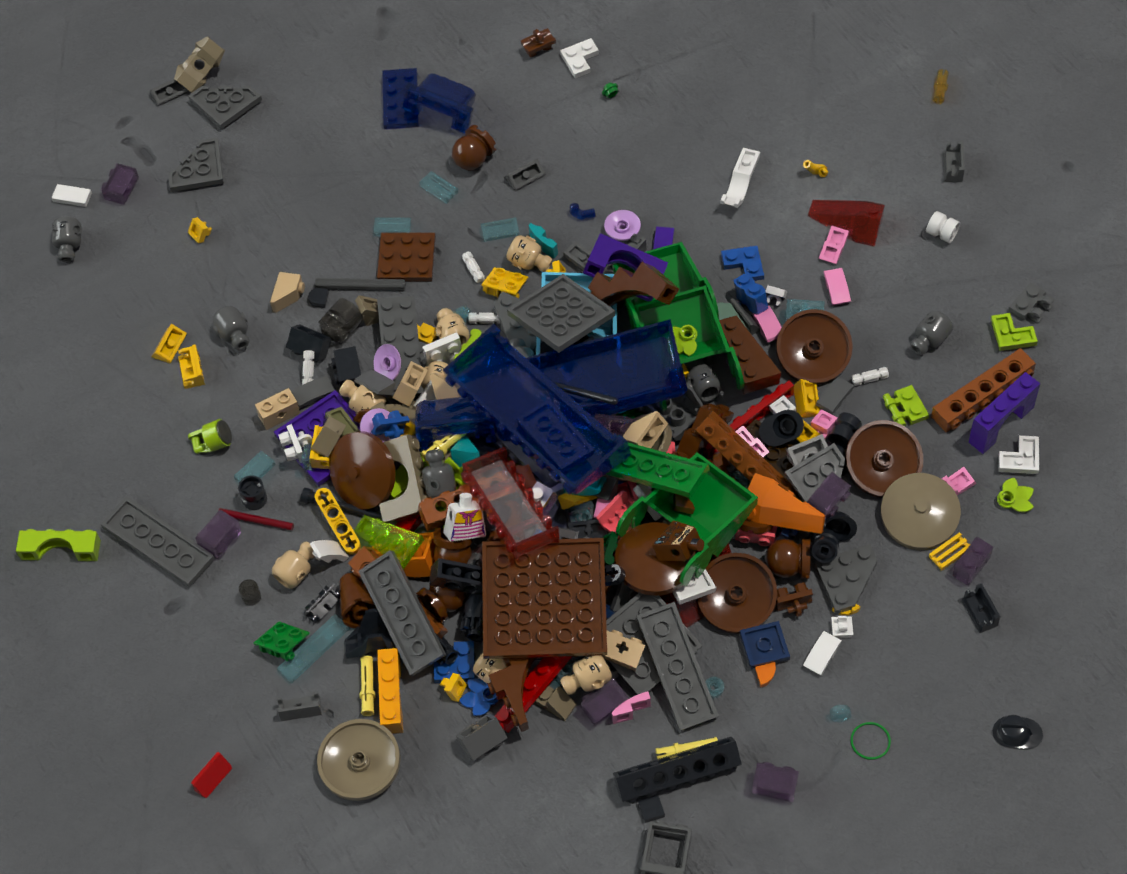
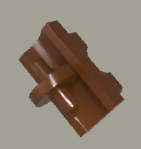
M548 28L542 31L535 29L533 30V35L521 40V45L531 58L537 55V51L542 49L547 51L556 43L555 37L552 36Z
M804 582L794 586L795 593L789 594L785 587L777 589L776 608L778 612L787 610L788 614L795 612L797 617H801V610L808 609L807 604L812 603V589L808 590Z

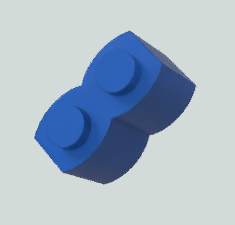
M742 274L734 279L736 297L739 302L747 305L748 309L756 315L768 309L766 291L763 286L755 283L754 279L748 274Z

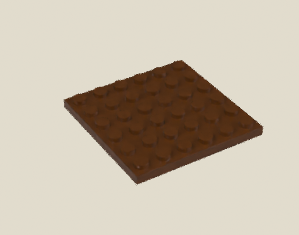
M603 538L482 542L484 659L607 655Z

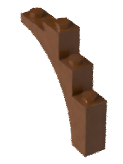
M641 262L635 273L619 267L613 278L597 272L588 286L591 294L610 307L626 298L639 295L652 296L656 300L670 305L679 291V288L660 271L644 262Z
M706 404L701 406L692 428L684 431L677 451L672 454L688 459L697 452L701 455L709 442L696 431L697 427L712 411L726 423L732 420L734 413L722 404Z
M536 657L502 658L506 668L488 675L490 682L487 683L491 695L495 694L498 700L503 698L506 708H511L513 715L510 716L514 726H519L521 732L529 729L523 708V690L528 670Z

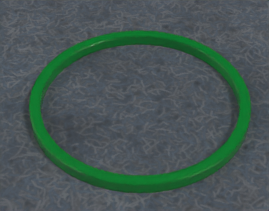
M862 723L852 732L851 746L855 753L864 759H879L890 748V735L878 723ZM864 725H875L883 729L889 741L886 751L877 757H867L860 754L853 744V736L856 730Z

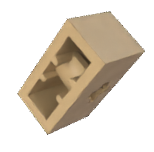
M289 388L255 404L258 416L266 430L300 414L298 403Z
M607 631V655L602 656L605 660L636 671L645 645L637 638L631 637L628 639L623 637V633L619 631ZM624 645L626 651L619 653V648L617 647Z

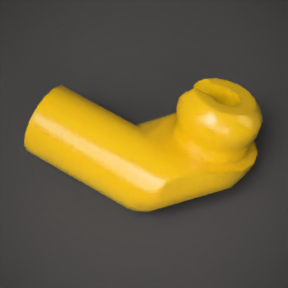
M810 160L804 161L803 167L812 174H819L820 177L828 175L825 165L815 164Z

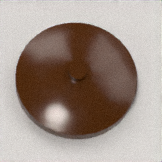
M818 309L804 310L790 317L780 329L776 343L777 357L786 373L797 381L803 379L815 384L827 383L837 378L846 369L853 349L852 338L846 325L834 314Z
M878 420L865 424L850 438L845 451V465L849 477L860 490L871 496L883 498L886 490L894 481L908 474L922 472L923 452L918 439L908 428L897 422Z
M357 431L344 435L335 444L330 456V475L337 493L346 503L359 509H370L379 506L380 503L385 502L391 495L395 484V465L389 449L381 439L369 432Z
M660 522L645 523L629 530L619 541L615 551V564L625 570L626 576L623 582L632 590L645 595L658 596L672 593L683 586L680 583L681 573L688 561L695 555V552L686 561H660L652 546L670 524Z
M728 553L717 557L708 564L706 571L714 582L716 591L697 598L699 608L706 620L714 627L729 633H740V630L764 624L771 616L777 600V585L770 569L758 558L745 553Z

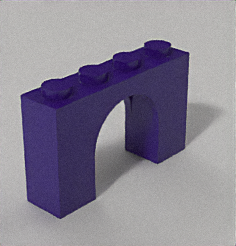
M600 233L583 270V274L594 278L597 272L603 274L605 268L612 263L625 264L636 271L641 262L655 267L664 275L668 262ZM636 296L645 301L653 300L652 296Z
M1026 372L1021 375L973 419L968 443L982 454L989 450L996 443L1002 424L1012 412L1022 419L1034 408L1040 383Z

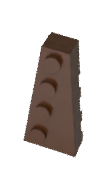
M737 315L719 320L729 347L734 348L742 370L744 380L743 394L780 384V370Z

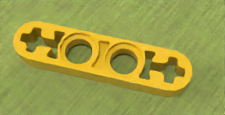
M318 489L315 493V500L347 554H357L361 549V543L329 489ZM322 494L327 496L329 505L326 506L324 500L321 499ZM331 509L339 511L338 515L334 518L328 516V512ZM340 525H347V532L343 534L337 532V528ZM350 537L352 543H355L354 549L348 547L349 544L346 538Z

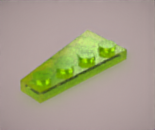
M366 515L363 516L354 529L359 537L382 555L390 550L394 551L403 570L424 541L420 534Z

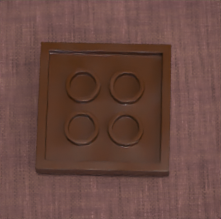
M381 233L377 279L432 282L435 233Z

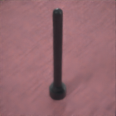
M538 374L534 380V387L538 390L544 391L550 388L611 405L618 403L616 397L554 382L546 375Z
M305 487L302 490L300 502L305 504L316 502V492ZM321 496V499L324 500L325 504L329 505L330 503L328 502L327 497ZM336 500L341 510L383 521L380 512L370 509H359L351 504Z

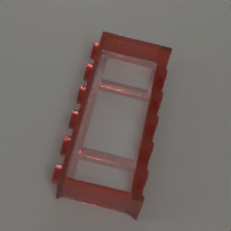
M506 447L462 464L463 472L461 477L465 484L468 483L472 496L478 499L480 509L487 513L489 523L491 525L494 524L498 537L500 539L503 538L508 553H512L515 559L552 542L560 543L558 526L552 528L550 515L544 516L542 503L534 501V493L531 487L526 489L523 474L517 475L515 462L507 460Z

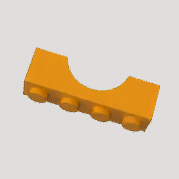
M397 648L377 650L380 725L385 726L392 734L403 733V714L400 697V655Z

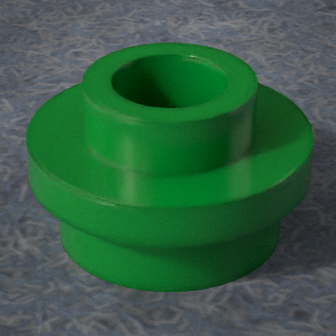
M616 83L606 84L603 87L602 94L608 99L614 97L619 92L618 85Z

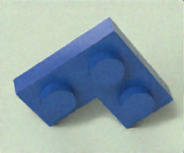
M758 246L721 251L724 270L743 267L744 274L750 275L754 281L764 280Z
M474 641L454 642V650L458 652V657L452 664L447 665L444 662L443 665H440L438 662H434L435 683H441L443 678L450 679L452 673L459 674L465 682L475 678L473 672L475 664Z

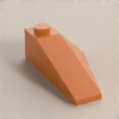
M757 473L754 474L748 490L758 497V502L747 517L748 520L760 524L819 534L823 532L825 515L809 503L802 502L794 497L793 492L781 488L774 479Z
M433 532L413 534L411 539L404 541L397 539L393 541V544L385 547L382 545L372 547L379 556L384 555L390 550L394 551L408 577L430 576L431 566L435 563L433 552L436 544L433 541Z

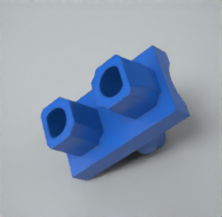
M398 410L390 412L388 419H385L383 413H376L372 418L374 428L371 432L375 436L385 435V437H389L391 440L404 434L405 424L409 423L410 419L408 416L402 417Z

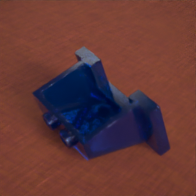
M431 73L428 74L419 86L407 83L403 109L419 115L422 106L428 107L453 117L451 128L465 133L471 125L472 105L476 94L470 87Z

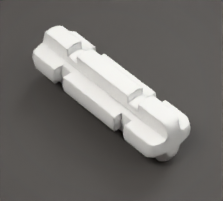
M469 251L463 253L462 259L467 264L466 266L471 275L474 276L475 282H483L485 280L484 274L480 271L481 269L473 258L472 253Z
M469 313L468 315L470 324H476L477 322L479 324H494V322L500 324L498 315L494 313Z
M305 350L303 352L305 361H303L304 379H302V385L313 380L314 361L312 359H314V351Z
M882 367L878 371L874 369L863 372L862 375H852L851 379L853 385L857 386L861 385V382L865 384L877 381L879 378H888L889 372L887 367Z

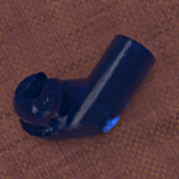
M577 203L570 205V214L579 220L596 217L594 208L582 210Z

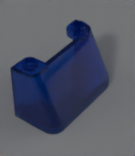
M479 394L429 401L423 400L416 405L415 434L420 444L419 450L429 449V443L437 440L438 436L475 432L476 438H480V435L485 437L486 443L496 442L493 403L489 395Z

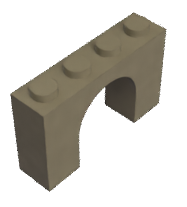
M403 435L384 442L392 455L394 463L400 462L406 468L409 480L405 492L400 497L379 504L383 523H396L420 515L418 512L419 503L423 499L429 498L425 492L422 476L424 462L419 452L420 444L416 436Z

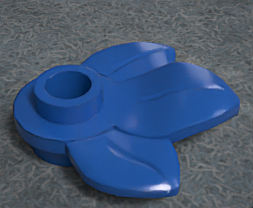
M477 678L467 680L470 692L466 693L459 700L463 706L473 708L474 716L486 714L490 707L499 701L495 694H493L491 699L486 698L487 695L491 694L489 688L483 680Z

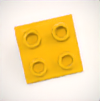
M494 267L481 286H483V291L489 295L499 297L501 292H505L519 298L520 294L518 292L527 281L528 276Z

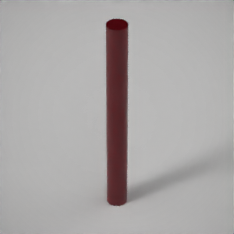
M219 508L218 515L290 531H293L294 523L223 508Z

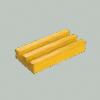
M959 532L929 554V558L942 571L972 550L973 546L968 544L967 540L963 539L962 534ZM964 546L963 549H961L959 552H957L952 557L947 559L945 562H943L942 564L940 563V561H942L944 558L952 554L958 548Z

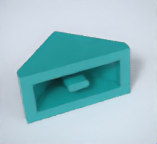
M467 436L462 437L450 450L452 460L459 467L468 465L470 469H481L479 451Z

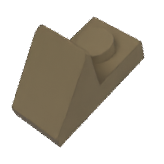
M359 295L355 301L365 325L369 326L378 323L377 299Z
M329 416L311 450L328 458L346 425Z
M547 686L534 702L564 721L567 720L577 706L559 686L556 689Z

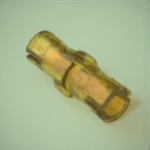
M943 69L938 70L937 81L934 83L935 93L933 101L937 103L939 97V104L944 102L945 91L948 88L947 79L949 72L945 70L944 75H942Z

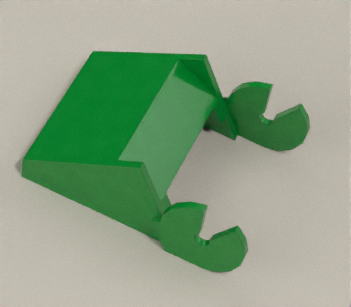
M682 242L645 252L668 262L664 276L679 288L677 293L706 285L719 319L718 306L713 289L707 278L701 277ZM612 263L614 274L616 273L619 267L631 271L632 273L636 272L634 269L625 264ZM634 296L624 299L623 302L634 336L640 343L642 342V332L634 305L648 301Z
M706 285L677 293L670 305L656 299L634 305L640 322L642 345L651 374L656 399H659L662 412L667 410L657 372L711 355L727 352L732 377H736L737 388L739 390L744 389V380L734 348L729 347ZM693 326L697 330V339L695 340L697 344L696 351L691 356H687L684 352L677 356L668 355V345L670 342L662 337V333L671 327ZM687 333L685 336L689 337L691 334Z
M698 452L690 459L708 464L710 470L692 497H687L695 507L693 514L674 511V493L656 488L646 498L641 496L624 512L616 527V533L623 537L631 524V520L632 529L641 523L648 510V505L670 522L678 521L694 526L700 539L704 541V548L702 551H698L683 569L680 576V583L683 586H688L694 572L695 577L699 578L708 566L712 554L717 557L720 555L758 502L756 495Z

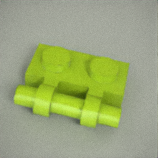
M912 385L895 391V399L891 398L889 393L883 395L884 405L891 411L894 422L906 426L905 420L907 419L913 425L929 418L926 408ZM900 406L903 412H899L897 407Z

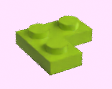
M1010 313L991 316V323L1000 351L1037 346L1038 340L1033 326L1014 328Z

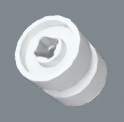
M936 211L927 225L926 232L935 237L940 235L941 240L951 243L959 230L960 221L953 218L947 219L945 214Z

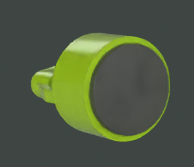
M217 419L204 424L202 429L189 433L188 439L192 440L193 450L196 454L211 453L229 446L232 441V433L225 421ZM200 438H203L204 443L201 444Z

